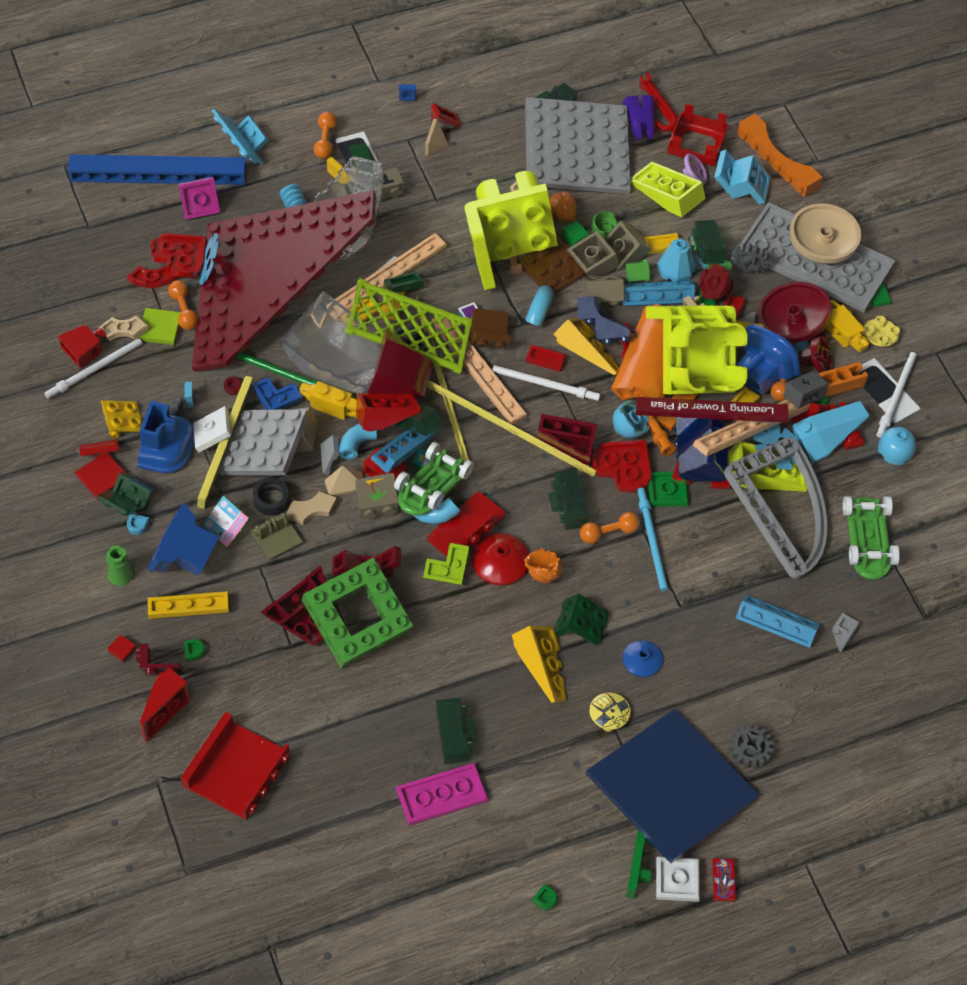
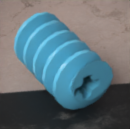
M291 184L280 190L279 195L283 200L285 208L308 203L298 184Z

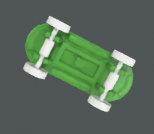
M433 442L425 456L430 461L412 479H410V475L406 472H402L397 477L394 488L400 491L398 495L399 506L404 512L416 516L436 510L443 498L462 479L465 480L470 476L474 463L467 460L463 464V459H456L447 455V450L445 449L442 453H439L441 445Z
M844 496L843 514L847 516L850 537L849 563L854 566L857 573L862 577L870 580L880 579L889 572L891 565H898L899 548L897 545H889L886 516H891L892 498L884 496L883 503L880 504L879 499L869 497L851 499V496Z

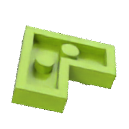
M450 543L446 562L427 558L423 578L462 586L470 547Z

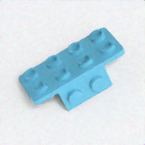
M213 108L212 112L215 115L213 118L219 124H222V130L231 136L230 140L236 147L240 148V154L244 158L249 157L255 164L263 165L265 162L258 154V151L269 139L254 119L248 115L237 126L230 117Z

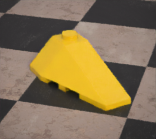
M578 317L568 319L554 333L557 338L556 341L561 346L607 372L617 375L620 367L610 354L603 351L605 346L602 342L595 340L594 336L596 334L588 324H585V321L578 320Z
M528 626L512 634L514 647L518 655L551 703L565 702L564 679L559 673V668L562 667V664L557 658V652L560 651L553 626Z

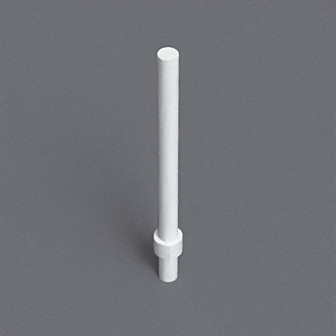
M139 338L69 379L56 383L55 387L44 392L46 398L49 399L59 392L67 391L71 385L142 345Z
M914 352L909 354L885 415L880 419V427L876 434L879 438L891 425V417L917 357V354Z
M497 365L493 367L494 373L575 394L578 398L582 399L585 397L596 401L600 399L601 394L588 391L584 387H573Z

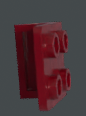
M148 643L140 644V649H136V661L140 663V670L146 676H157L158 672H165L168 668L172 669L176 674L183 672L182 664H150V647Z

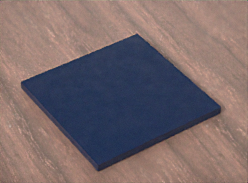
M675 709L587 769L585 773L670 864L759 797V794Z

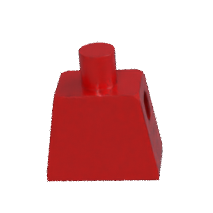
M82 325L59 335L58 339L60 347L82 369L101 353L100 340L105 338L106 334L101 327L92 332L87 325Z

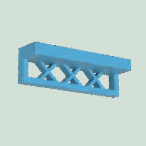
M692 281L624 284V301H622L623 306L683 303V298L690 296L693 299L695 297V285Z
M413 425V427L407 429L373 454L371 459L388 474L428 444L437 430L431 426L421 433L420 428L417 427L416 429V426ZM412 432H414L418 436L416 438H413ZM401 441H406L408 443L404 446L402 445ZM391 448L397 449L398 451L395 453H391ZM379 456L387 457L386 463Z
M745 595L736 615L738 620L809 648L820 623L749 595Z

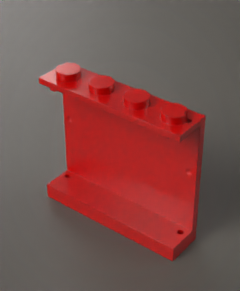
M225 712L180 777L182 786L247 820L249 815H253L257 810L259 800L267 795L270 783L278 778L282 765L288 763L291 755L289 744L286 743L284 748H281L233 722V715Z

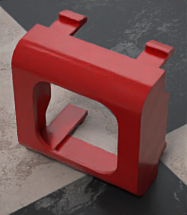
M686 103L685 111H681L672 132L667 154L685 158L689 153L694 154L703 164L715 167L728 132L727 114L719 112L718 119L713 120L693 114L694 105ZM688 131L707 135L715 140L714 146L706 145L705 155L680 148L683 134Z

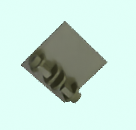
M281 513L279 516L271 518L269 521H265L264 524L255 526L254 529L250 530V533L269 560L303 543L288 521L290 517L287 513Z

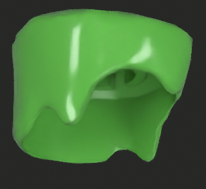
M606 211L597 213L592 221L591 232L597 231L605 239L618 224L614 213Z

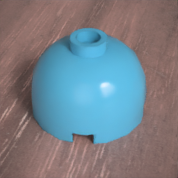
M630 400L623 402L614 411L612 420L614 429L618 434L628 439H634L645 434L650 426L647 427L648 416L636 415V404H631L632 401Z
M893 427L886 430L878 443L879 454L881 453L884 460L893 465H903L906 461L912 460L916 451L915 437L908 429L903 427Z

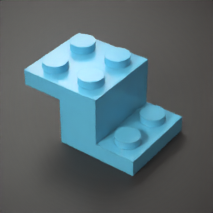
M727 150L720 152L715 179L725 189L726 193L732 199L751 194L759 205L765 203L771 176L754 155L735 161Z

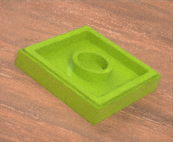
M145 308L142 321L148 325L149 330L141 335L139 339L145 342L175 345L180 326L178 317L181 312Z

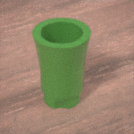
M119 545L110 547L106 556L107 578L114 585H126L134 578V568L124 548H121Z

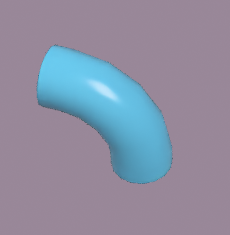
M544 285L537 290L525 318L527 322L537 326L543 325L554 298V290L550 286Z
M360 423L348 429L341 439L339 456L348 460L356 458L358 447L362 442L377 440V430L372 432L363 430Z
M447 498L436 510H431L424 515L413 516L421 522L435 525L451 520L461 511Z

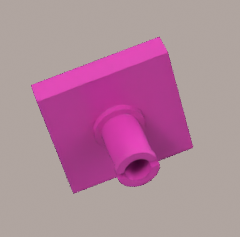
M213 177L178 184L185 220L220 213Z

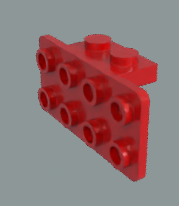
M476 492L459 507L461 512L451 520L441 523L427 536V541L447 557L450 543L471 548L505 517V512L484 494Z

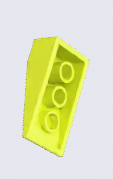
M654 162L649 163L630 178V184L670 213L680 217L686 215L705 200L702 181Z
M743 441L737 442L728 452L729 464L756 452L755 445ZM772 449L773 454L776 455L778 451ZM759 455V460L762 463H766V461ZM790 459L789 461L793 469H779L775 463L749 475L757 489L801 492L808 490L798 466ZM744 462L746 468L752 469L750 463ZM741 484V487L747 488L746 485Z

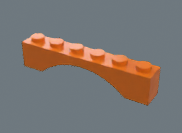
M753 114L739 122L737 133L739 137L744 139L763 160H766L804 198L820 189L823 177L812 166L797 163L780 153L768 137L766 123L758 115Z

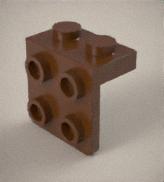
M473 309L470 344L477 345L478 347L506 348L511 343L512 335H507L508 313L505 311Z

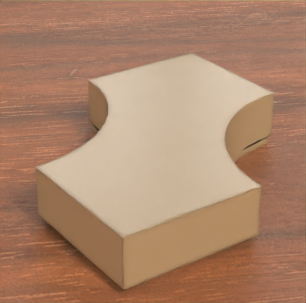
M138 316L127 320H118L111 317L100 326L109 341L118 337H130L136 340L149 330L148 325Z
M319 491L316 496L309 500H293L287 514L291 521L304 525L312 517L319 515L329 516L337 499L334 496Z

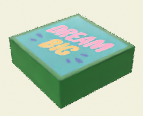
M420 449L412 460L411 466L421 470L430 461L425 457L427 451Z

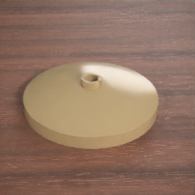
M820 203L806 206L794 215L789 229V236L795 249L804 257L815 262L831 264L842 262L856 252L861 240V229L857 220L846 210L835 205Z

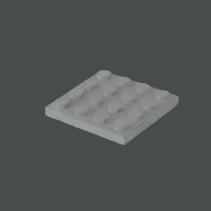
M307 409L242 410L219 467V474L286 475L309 417Z

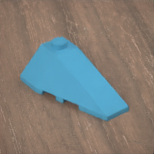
M858 401L810 416L792 425L793 433L810 463L814 464L828 457L836 446L842 444L851 432H854L869 418V414L862 403Z

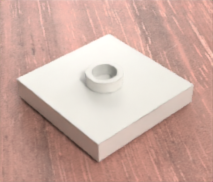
M225 406L193 423L195 449L198 452L231 436L229 412Z
M656 857V899L699 902V859L678 858L670 864L665 857Z

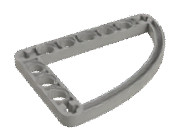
M787 437L732 462L725 468L724 474L788 575L798 579L808 573L818 563L823 554L827 538V514L819 482L806 454L795 438ZM772 449L777 450L780 456H775ZM758 456H763L766 460V463H762L759 460ZM790 456L795 460L803 476L814 510V545L805 563L749 478V475ZM744 462L750 463L752 469L746 468ZM741 484L747 486L748 492L741 489ZM751 500L756 501L759 508L753 507ZM761 516L766 517L769 520V524H765ZM772 532L778 534L780 540H775L772 537ZM782 549H787L790 557L785 556Z

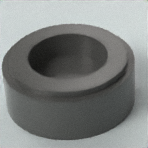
M176 396L173 399L170 408L172 415L179 416L184 408L183 398Z

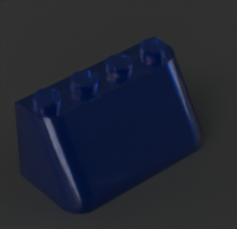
M675 417L676 425L674 430L677 434L675 444L678 448L676 458L679 463V468H677L679 477L685 481H726L727 478L724 471L729 465L727 448L706 457L693 446L695 440L724 428L720 419Z

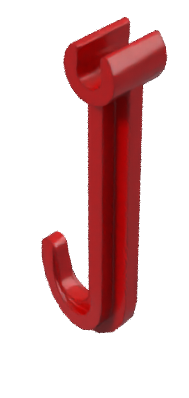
M646 73V80L640 75V89L645 90L648 95H652L655 98L656 106L669 122V125H662L658 120H655V126L664 132L673 131L678 120L677 115L651 81V74Z

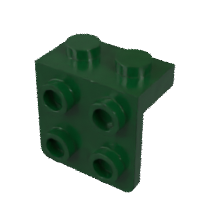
M122 472L119 473L113 490L98 494L97 499L102 501L103 505L116 509L119 514L128 516L147 510L154 489Z
M579 593L566 598L561 606V614L556 621L555 633L563 636L572 631L591 644L598 645L609 616L608 612Z

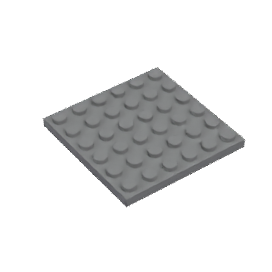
M526 97V171L535 173L540 185L546 184L547 188L619 194L630 193L627 106Z

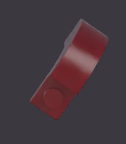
M393 546L375 556H361L344 550L333 556L332 574L339 576L374 558L384 577L389 578L394 575V569L401 565V548Z

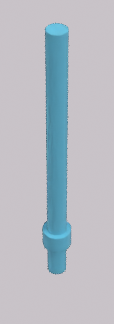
M645 488L638 489L640 500L638 504L640 511L643 513L660 591H667L668 586L650 513V501L647 500Z

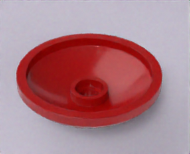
M504 533L491 534L481 539L475 545L472 552V566L475 573L485 582L499 586L510 585L519 581L527 573L528 568L525 567L524 559L529 556V551L526 545L515 536Z

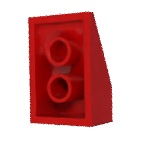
M357 393L356 416L362 429L366 431L382 430L421 412V408L413 393Z
M170 668L157 676L140 719L143 739L146 742L190 702L187 682Z

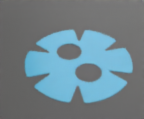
M217 233L214 234L213 240L211 237L204 252L205 259L203 260L202 270L199 273V277L201 276L200 285H203L204 279L205 281L207 280L213 267L212 259L216 257L218 248ZM209 248H211V250H210V255H209L208 259L206 260V256H207L208 250H209ZM211 258V263L207 270V264L209 259Z
M779 424L766 429L767 433L762 431L753 435L755 441L763 443L755 445L757 451L765 448L768 444L778 442L780 437H793L797 440L786 428L780 434ZM790 456L780 462H777L776 467L779 469L789 470L793 469L789 459L794 464H796V462L793 459V457Z

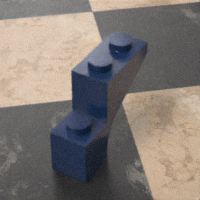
M601 297L577 298L578 320L585 321V324L595 323L596 340L603 341V344L614 343V340L620 339V342H629L631 338H637V332L634 329L609 318L605 314L601 304Z

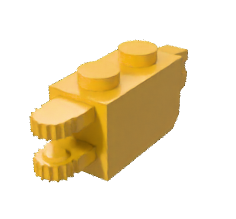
M834 299L831 300L832 315L826 329L842 347L848 348L852 346L858 352L866 350L869 343L863 335L865 331L863 325L854 318L852 312L847 310L844 305L840 306Z
M317 381L316 385L302 383L299 389L300 394L310 401V406L313 409L345 420L347 415L357 418V400L352 398V393Z

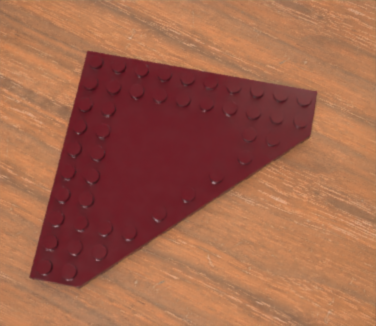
M374 190L208 224L205 250L211 237L213 240L215 233L218 234V248L216 257L212 259L213 267L207 280L205 281L204 279L200 289L199 322L196 326L192 360L194 372L229 366L239 352L242 353L252 344L251 340L258 333L261 335L271 325L270 321L276 315L279 317L289 307L288 304L294 298H298L307 290L306 286L312 280L316 281L326 271L324 268L330 262L334 263L344 253L343 250L349 244L352 245L361 236V232L367 226L370 228L375 223L376 193ZM209 248V250H208V253H207V256H206V260L208 259V257H209V255H210V250H211V248ZM211 258L208 261L207 270L210 266Z

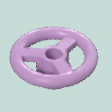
M687 154L684 158L685 168L683 169V174L705 184L708 176L703 163L694 154ZM689 159H692L694 164L690 163Z

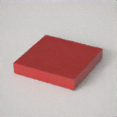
M106 452L75 471V476L97 499L98 494L112 491L119 473L125 472Z

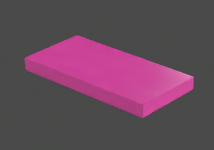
M475 763L396 786V792L408 826L488 802V797Z

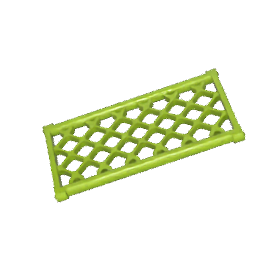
M359 278L348 325L345 329L346 334H354L381 344L383 332L387 328L399 338L407 336L412 342L410 346L432 363L449 368L458 374L462 372L471 318L458 316L373 285ZM362 288L365 289L367 295L364 297H360ZM375 294L382 295L384 302L377 303L373 296ZM369 298L374 306L368 308L362 300ZM396 300L400 302L402 308L396 310L390 302ZM358 303H360L364 310L356 311ZM387 305L391 312L383 313L380 306ZM410 306L415 307L419 314L412 316L407 308ZM377 309L381 316L374 318L369 311ZM404 311L408 319L401 320L397 313ZM427 312L434 314L436 320L429 322L425 314ZM366 313L370 321L363 322L359 315ZM390 315L395 316L398 323L391 324L387 317ZM421 317L425 325L418 326L414 319ZM354 318H356L360 324L357 328L352 326ZM444 318L451 320L452 327L446 328L442 320ZM382 319L388 327L381 329L376 321ZM412 322L415 329L409 331L404 323ZM438 323L443 331L437 333L431 325ZM373 324L377 329L375 334L367 332L366 325ZM461 324L465 326L464 334L458 328ZM401 326L405 333L398 335L394 327ZM429 328L432 335L426 337L421 329ZM454 329L460 337L453 339L448 331ZM418 332L422 339L415 341L411 333ZM445 334L449 341L443 343L438 335ZM435 338L439 346L432 347L428 340ZM462 340L461 348L457 346L456 341ZM424 342L429 350L427 352L420 351L418 344ZM452 344L456 352L449 353L445 346ZM442 349L446 354L444 359L437 357L435 350ZM459 355L457 363H454L452 356Z

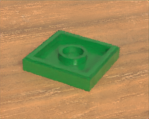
M651 472L648 483L651 507H688L686 481L682 480L681 482L672 479L673 472Z

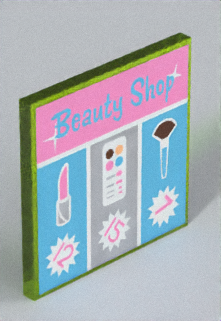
M223 495L201 526L208 532L218 536L217 540L229 549L251 518L227 496Z

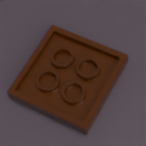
M559 235L556 236L558 246L526 253L517 259L518 264L522 265V270L539 287L544 285L550 286L554 290V295L587 276L567 251L570 246Z

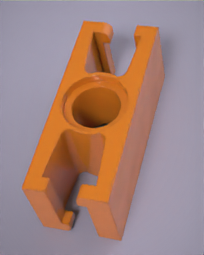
M857 362L819 373V376L829 383L825 396L829 397L864 387L868 374L863 372V374L859 375L860 370L863 369L862 364Z

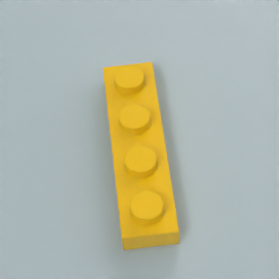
M227 591L148 598L149 619L229 613Z

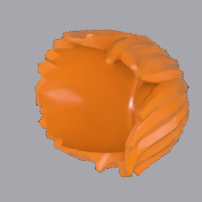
M562 191L552 195L549 199L552 217H556L561 222L575 221L576 217L574 216H577V202L571 193Z
M543 548L529 553V556L524 559L525 567L528 568L529 574L536 581L542 583L555 581L560 577L564 568L561 558H558L550 550L545 552Z

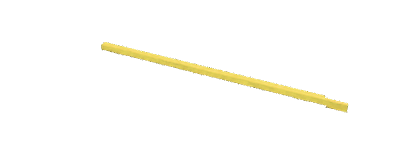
M419 317V318H420V321H421V325H422V326L425 325V322L423 321V319H422L421 317ZM423 328L424 332L428 331L429 336H431L429 328ZM433 363L439 385L448 390L441 366ZM443 396L464 464L469 459L451 399Z
M432 381L428 382L427 387L577 469L593 477L596 474V470Z

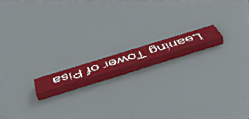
M636 397V415L788 423L789 419L788 404Z

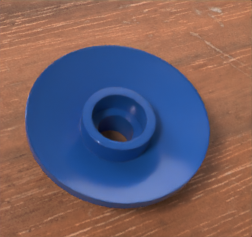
M635 641L624 650L623 664L635 676H652L662 666V653L651 642Z

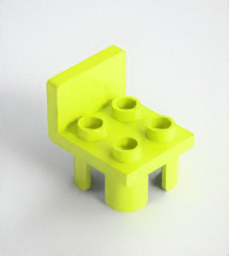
M522 171L515 174L519 190L500 194L495 179L480 183L476 189L477 200L467 203L464 207L484 291L496 288L490 262L558 246L546 184L540 185L537 175L531 171Z
M646 306V318L663 319V394L732 393L744 386L747 380V368L736 366V346L747 345V332L742 325L736 323V311L733 306Z

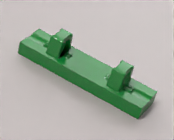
M638 829L626 897L633 899L635 898L638 882L649 883L651 871L641 869L640 866L643 847L645 843H651Z

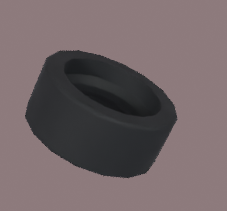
M265 478L255 485L253 501L257 511L263 515L274 516L287 509L290 496L285 482L277 478ZM267 490H278L283 495L282 499L274 504H267L260 500V495Z

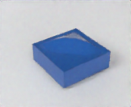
M399 84V100L416 101V84Z

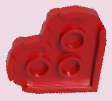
M173 233L161 234V237L153 238L151 241V255L155 262L167 263L171 276L197 278L203 267L206 236Z
M646 440L607 442L600 444L599 448L593 451L591 464L593 469L596 470L597 476L613 478L620 492L635 493L640 488L647 489L651 470Z

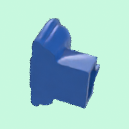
M756 324L748 325L745 328L747 332V345L744 346L745 355L736 364V366L747 368L745 386L764 395L778 379L787 380L801 374L797 351L787 339Z
M150 401L139 431L141 447L137 468L159 473H172L183 468L190 458L195 443L193 424L188 419L170 414L168 404Z
M187 504L181 505L170 522L149 563V572H165L173 564L197 576L203 570L217 542L218 536L195 525V515L188 509Z

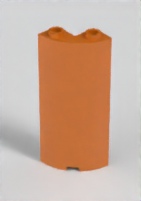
M644 307L635 329L637 338L631 339L611 388L622 401L634 397L664 398L665 396L663 394V319L646 318V307Z

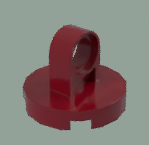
M712 264L709 269L705 268L703 270L698 286L701 287V295L704 298L716 301L730 294L734 283L727 268L719 264Z
M824 337L814 338L809 349L799 352L800 365L805 367L814 366L819 373L831 370L833 358L832 355L829 356L827 349H830L828 341Z

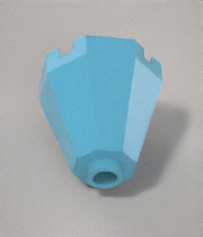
M682 239L673 240L663 252L657 264V269L662 278L665 280L669 278L672 282L690 280L696 268L690 246L687 241Z

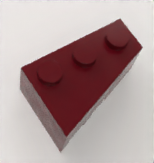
M541 414L537 439L589 466L597 424Z

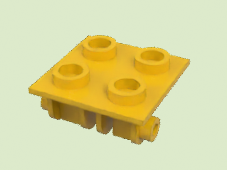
M101 400L106 425L112 438H118L121 432L140 431L143 422L136 401Z

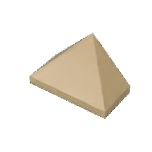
M433 119L425 143V155L427 156L449 147L437 119Z
M341 466L325 479L328 495L335 497L356 492L355 479L363 478L362 472Z

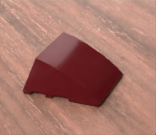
M386 328L367 393H413L415 398H423L433 363Z
M321 565L277 601L275 600L260 612L312 646H315L324 638L303 604L302 598L305 593L327 582ZM336 604L334 605V607L344 623L341 612L338 608V605Z

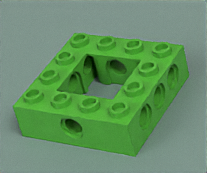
M374 558L310 590L302 598L303 604L341 669L409 633L413 627ZM363 586L368 594L367 598L371 599L378 611V617L381 616L382 620L351 636L334 605L350 594L355 595Z

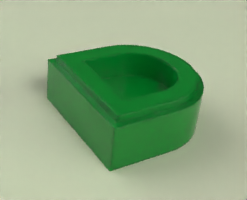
M198 639L184 641L186 662L199 660L205 655V646L202 641Z
M544 883L531 902L542 910H551L556 906L557 894Z

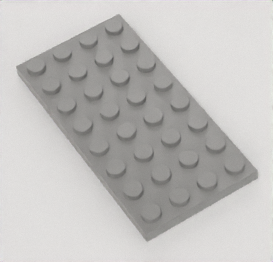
M768 202L739 246L741 247L742 243L746 246L751 243L754 246L757 244L759 249L765 248L764 252H769L768 256H770L769 269L797 282L814 284L823 289L829 297L861 312H865L892 269L895 260L859 244L856 252L842 262L827 264L812 261L800 254L790 240L789 229L795 214Z

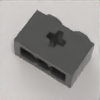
M812 371L789 380L785 385L783 397L799 409L824 398L829 383Z

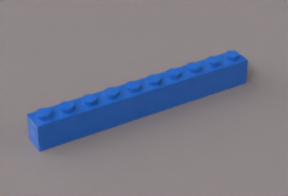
M70 154L68 175L70 182L180 184L213 177L215 185H245L246 161L244 157Z

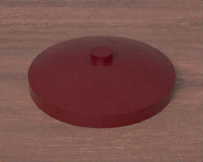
M790 282L774 288L763 298L758 310L760 324L764 325V328L784 337L790 343L803 342L817 336L826 328L832 315L831 302L826 292L808 282Z

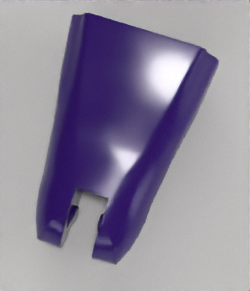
M643 95L639 103V96H627L623 101V105L627 106V118L634 138L641 140L642 133H646L647 140H652L655 135V98L652 95Z

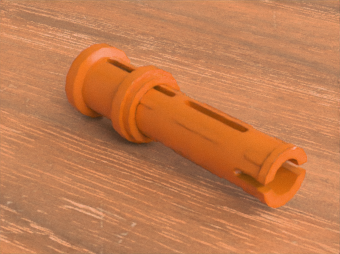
M648 416L647 427L650 426L649 431L652 433L654 444L658 445L660 454L663 457L671 455L676 450L675 444L671 443L669 434L663 431L655 416Z

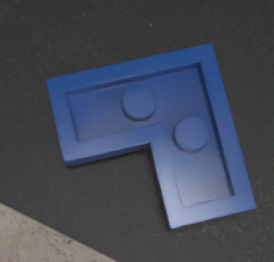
M269 377L252 384V389L265 410H283L303 401L302 395L294 383L279 390H276Z

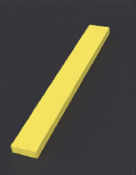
M249 376L244 378L229 417L231 436L251 389L252 377ZM231 436L219 442L198 496V508L205 509Z

